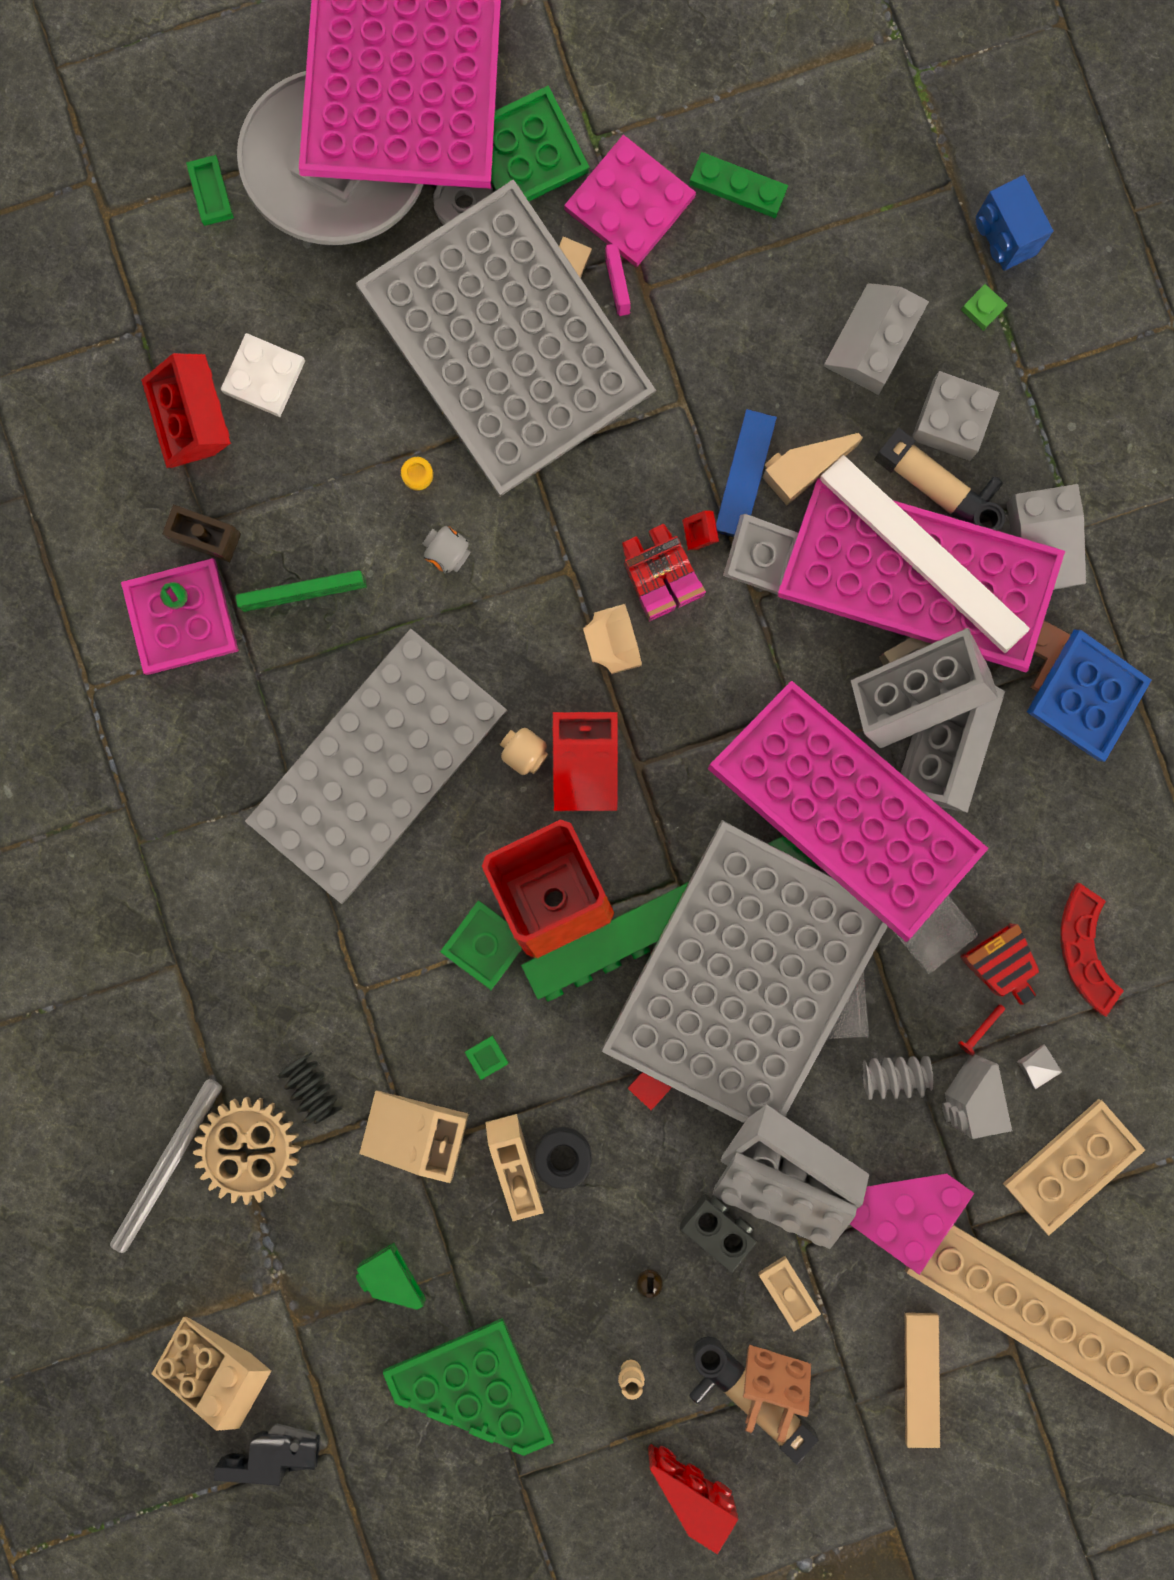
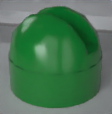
M170 582L161 588L160 599L167 607L178 609L187 602V591L179 583ZM170 588L178 598L175 602H173L167 592Z

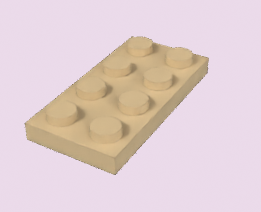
M1098 1099L1008 1178L1003 1185L1049 1236L1141 1155L1145 1149L1108 1106Z

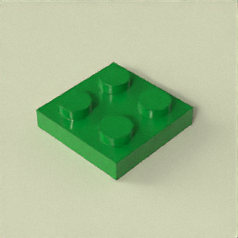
M478 900L440 952L492 990L522 948L514 939L507 921Z

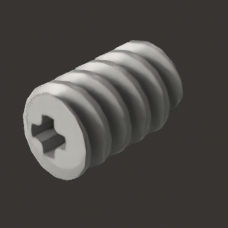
M914 1056L908 1059L907 1064L903 1057H897L894 1065L888 1057L883 1059L882 1065H880L876 1058L870 1060L869 1066L863 1060V1085L869 1100H872L874 1090H878L881 1099H885L887 1090H891L894 1099H898L900 1089H904L907 1098H911L913 1089L917 1088L920 1098H924L926 1088H930L931 1091L933 1089V1071L929 1056H923L920 1064Z

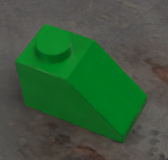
M395 1243L365 1259L357 1267V1281L364 1292H370L372 1298L416 1310L424 1306L426 1297Z

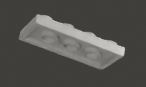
M736 1152L716 1183L712 1196H716L728 1205L738 1207L751 1213L756 1218L769 1221L782 1227L787 1232L795 1233L811 1240L816 1245L824 1246L828 1249H831L855 1218L857 1206L738 1152Z

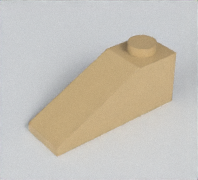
M856 433L790 449L783 456L777 453L765 464L767 469L762 478L787 506L815 483L838 459L854 450L863 437Z
M517 1114L486 1122L488 1146L512 1221L544 1213Z

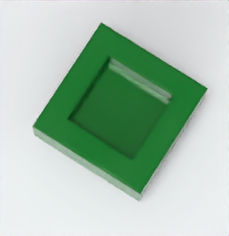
M494 1035L465 1051L480 1080L509 1064Z

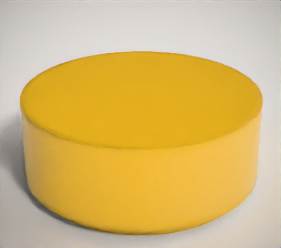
M412 457L403 464L401 477L408 488L417 491L423 490L431 484L433 470L429 462L424 458Z

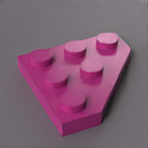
M947 1173L867 1186L863 1205L857 1208L855 1218L851 1221L850 1225L920 1275L974 1195V1192Z

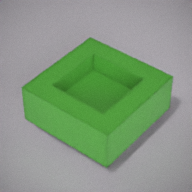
M984 284L962 307L961 311L984 331L1005 310L1007 304Z

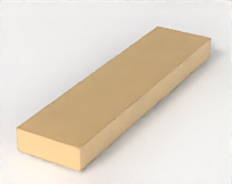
M904 1313L905 1444L907 1448H940L939 1315L937 1313Z

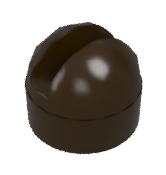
M654 1270L641 1272L637 1278L639 1293L647 1298L659 1295L663 1288L660 1274ZM648 1277L654 1278L653 1292H647Z

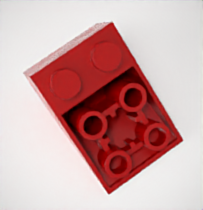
M553 712L554 811H617L618 712Z
M650 1444L648 1447L650 1470L688 1536L718 1555L739 1520L734 1497L731 1495L732 1491L719 1481L712 1483L704 1478V1473L693 1464L688 1463L685 1466L677 1461L676 1455L668 1448L660 1446L658 1449Z

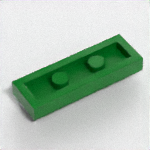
M703 152L699 156L689 183L690 186L775 219L788 189L786 184Z

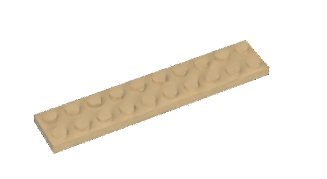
M955 1225L947 1233L920 1275L908 1266L905 1268L904 1271L910 1276L1174 1436V1358Z

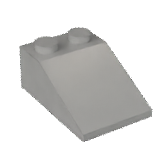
M1074 484L1019 493L1006 502L1013 536L1065 551L1053 590L1085 585L1084 513L1079 485Z

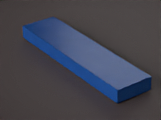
M746 409L716 522L717 533L734 537L740 515L747 514L751 516L777 417Z

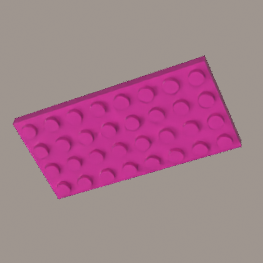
M819 478L817 479L778 591V597L931 644L968 628L985 660L1023 672L1028 671L1063 561L1064 550L894 501L1030 628L1012 648L1004 653Z
M793 681L757 715L708 767L710 772L905 942L911 939L989 849Z

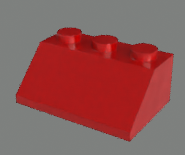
M173 353L141 379L166 468H174L214 456L231 444L229 431L225 425L220 408V400L217 397L212 380V372L208 366L205 354Z

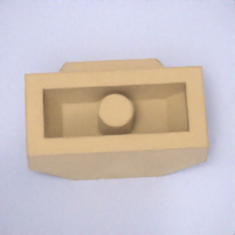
M625 604L595 612L593 620L583 628L592 662L607 667L611 674L642 666L634 631Z

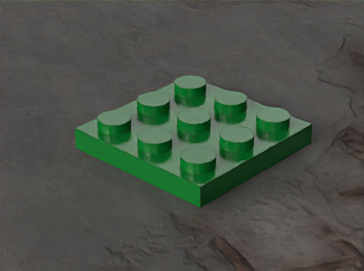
M549 85L495 111L491 184L495 191L514 179L527 200L531 201L590 173V167Z

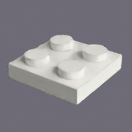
M246 333L221 387V391L228 396L281 417L305 360L302 356Z

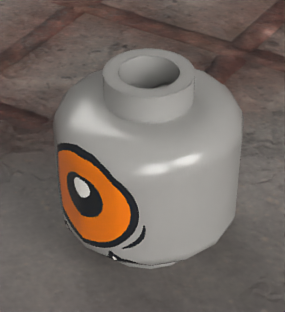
M449 526L442 527L438 532L432 529L422 543L427 547L424 552V559L443 573H450L452 570L458 572L471 553L468 550V540Z

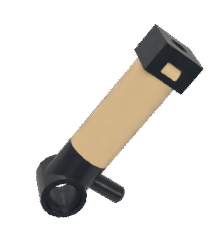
M898 427L874 459L890 473L893 470L956 519L984 527L980 523L979 517L980 515H986L992 520V527L989 529L999 531L1005 523L1004 510L999 505L989 502L1003 485L1000 478L992 477L978 495L915 446L916 440Z
M709 1336L701 1338L693 1347V1357L696 1369L704 1376V1379L689 1394L690 1398L696 1404H699L716 1385L748 1415L752 1400L743 1398L746 1368L724 1348L718 1339ZM707 1351L718 1353V1358L713 1363H705L701 1360V1357ZM763 1401L756 1423L778 1443L780 1450L797 1465L819 1441L815 1430L802 1417L794 1414L784 1443L777 1441L779 1434L777 1430L784 1407Z

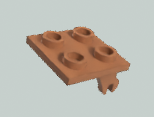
M749 1345L747 1349L743 1398L750 1399L752 1402L745 1422L747 1424L745 1431L753 1432L762 1402L765 1401L784 1407L777 1433H779L777 1441L784 1443L794 1413L805 1417L809 1414L810 1363Z

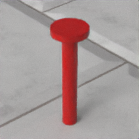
M999 1004L966 1043L960 1041L958 1045L966 1053L974 1056L975 1052L972 1048L1004 1012L1005 1007Z

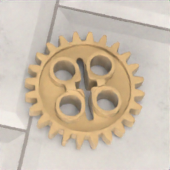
M250 1097L243 1099L242 1106L239 1105L236 1099L230 1101V1110L222 1104L218 1106L220 1116L213 1112L207 1115L212 1124L203 1123L200 1125L199 1128L206 1134L195 1137V1141L202 1144L201 1148L193 1151L194 1155L202 1156V1160L195 1165V1168L205 1167L206 1172L202 1174L200 1179L210 1178L212 1180L208 1188L209 1191L217 1186L221 1188L219 1193L220 1199L227 1193H231V1203H235L240 1196H243L244 1204L248 1205L251 1202L252 1195H254L257 1202L260 1203L264 1200V1191L270 1197H273L276 1194L275 1186L283 1189L287 1185L283 1177L291 1178L294 1175V1172L288 1166H294L299 1163V1160L291 1155L298 1152L301 1147L292 1145L291 1141L297 1138L299 1134L288 1132V1129L294 1122H282V1118L286 1113L284 1110L277 1115L273 1113L275 1103H271L265 1109L263 1108V1098H259L254 1106L251 1105ZM258 1126H264L269 1130V1141L265 1142L258 1139L256 1136V1128ZM226 1127H232L236 1130L238 1135L236 1142L226 1140L224 1137V1129ZM247 1143L248 1149L274 1147L275 1152L256 1151L247 1157V1153L244 1151L221 1154L219 1153V1148L238 1150ZM230 1159L236 1162L238 1166L237 1174L232 1175L225 1170V1160ZM258 1159H265L269 1162L271 1167L270 1173L263 1174L259 1172L256 1166Z

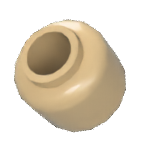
M522 728L517 733L510 730L500 744L504 748L501 754L503 762L521 775H526L529 772L535 774L549 755L545 752L547 748L546 742L528 728Z

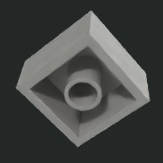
M939 371L931 383L912 438L918 443L971 461L980 449L1000 392Z

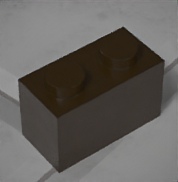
M173 504L162 535L173 543L230 563L241 533L233 525Z

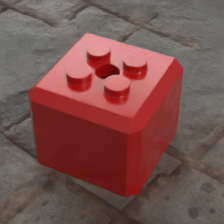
M558 820L485 856L482 864L483 871L514 939L527 955L539 958L611 923L614 915L612 906L570 822ZM558 891L562 893L563 900L558 906L551 907L546 904V898L551 892Z

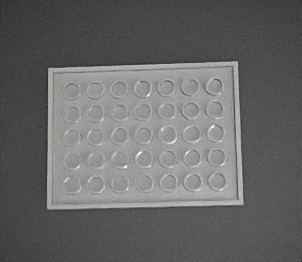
M514 179L356 282L357 289L499 497L656 392V389Z
M721 820L608 1034L601 1051L743 1123L766 1104L785 1117L882 938L887 925L831 876Z

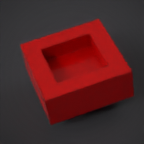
M704 510L682 519L688 550H698L719 542L713 511Z

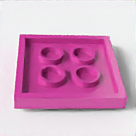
M622 135L564 205V210L607 245L617 243L620 255L637 268L695 198L696 192L625 135Z
M212 558L121 582L145 675L239 651L215 559ZM176 582L186 589L188 598L184 606L172 609L163 604L160 599V591L165 584ZM170 588L167 592L173 602H175L178 598Z

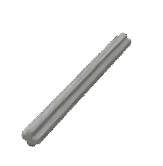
M212 1079L204 1082L110 1243L112 1249L119 1253H124L128 1250L219 1095L222 1086Z

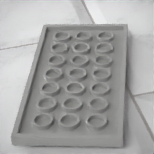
M410 628L245 822L332 897L343 904L506 714L507 709Z

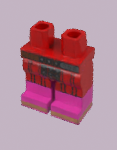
M661 524L648 532L654 547L645 551L638 537H633L622 543L626 558L624 566L649 622L674 611L676 605L677 608H680L704 597L706 593L678 537H672L665 524Z

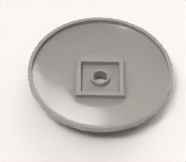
M306 71L294 74L278 82L267 90L250 109L238 139L237 161L241 181L257 211L273 226L284 233L303 241L322 245H346L361 242L385 232L399 222L416 202L424 184L300 176L299 157Z

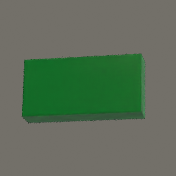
M217 155L186 162L203 225L207 226L233 219L234 215Z

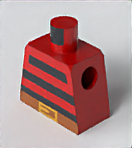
M1008 924L960 956L962 961L993 994L1002 997L1011 992L1019 1005L1029 1002L1036 996L1027 980L1038 974L1039 969L1018 924Z

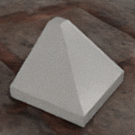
M1045 1045L1040 1046L1017 1061L1034 1089L1062 1073Z

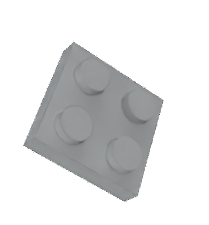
M747 514L740 515L723 576L778 595L799 533Z

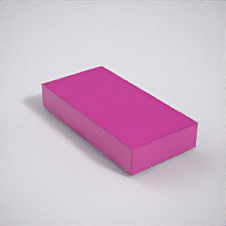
M609 244L605 247V260L617 315L630 314L631 303L618 244Z

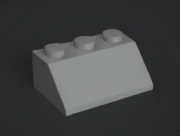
M868 283L824 363V367L879 395L929 301L903 287Z
M978 1055L969 1056L945 1092L946 1102L942 1103V1109L946 1122H951L953 1127L972 1139L1011 1132L1012 1127L999 1065Z

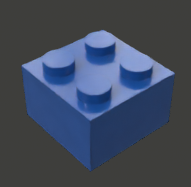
M1025 175L990 191L976 215L977 229L982 236H986L990 244L992 258L996 263H1000L1003 271L1036 256L1053 233V229Z

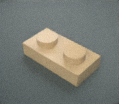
M786 1256L758 1272L793 1332L821 1315Z

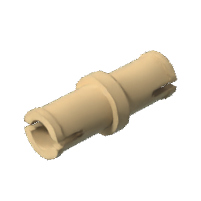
M631 1359L623 1362L618 1377L622 1394L627 1399L634 1400L639 1398L643 1392L642 1387L645 1381L639 1363Z

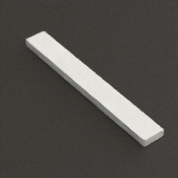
M843 455L821 475L820 480L1001 651L1006 653L1029 631L1030 628L848 458Z

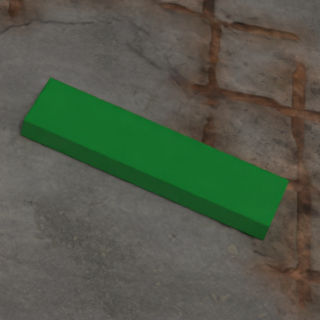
M357 570L241 593L235 597L237 607L246 612L367 588L363 573Z

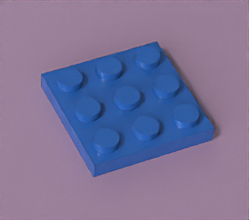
M1073 630L1028 708L1027 713L1097 761L1105 762L1152 680L1082 630Z

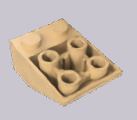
M376 1090L359 1154L419 1176L451 1183L469 1114Z
M183 1317L154 1368L152 1375L217 1431L240 1429L271 1370L250 1352L192 1319Z

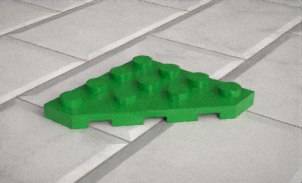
M503 1318L386 1368L383 1371L388 1388L397 1405L407 1409L410 1407L425 1413L427 1417L450 1426L452 1424L469 1431L468 1434L490 1443L496 1442L512 1449V1452L522 1456L554 1443L553 1435Z

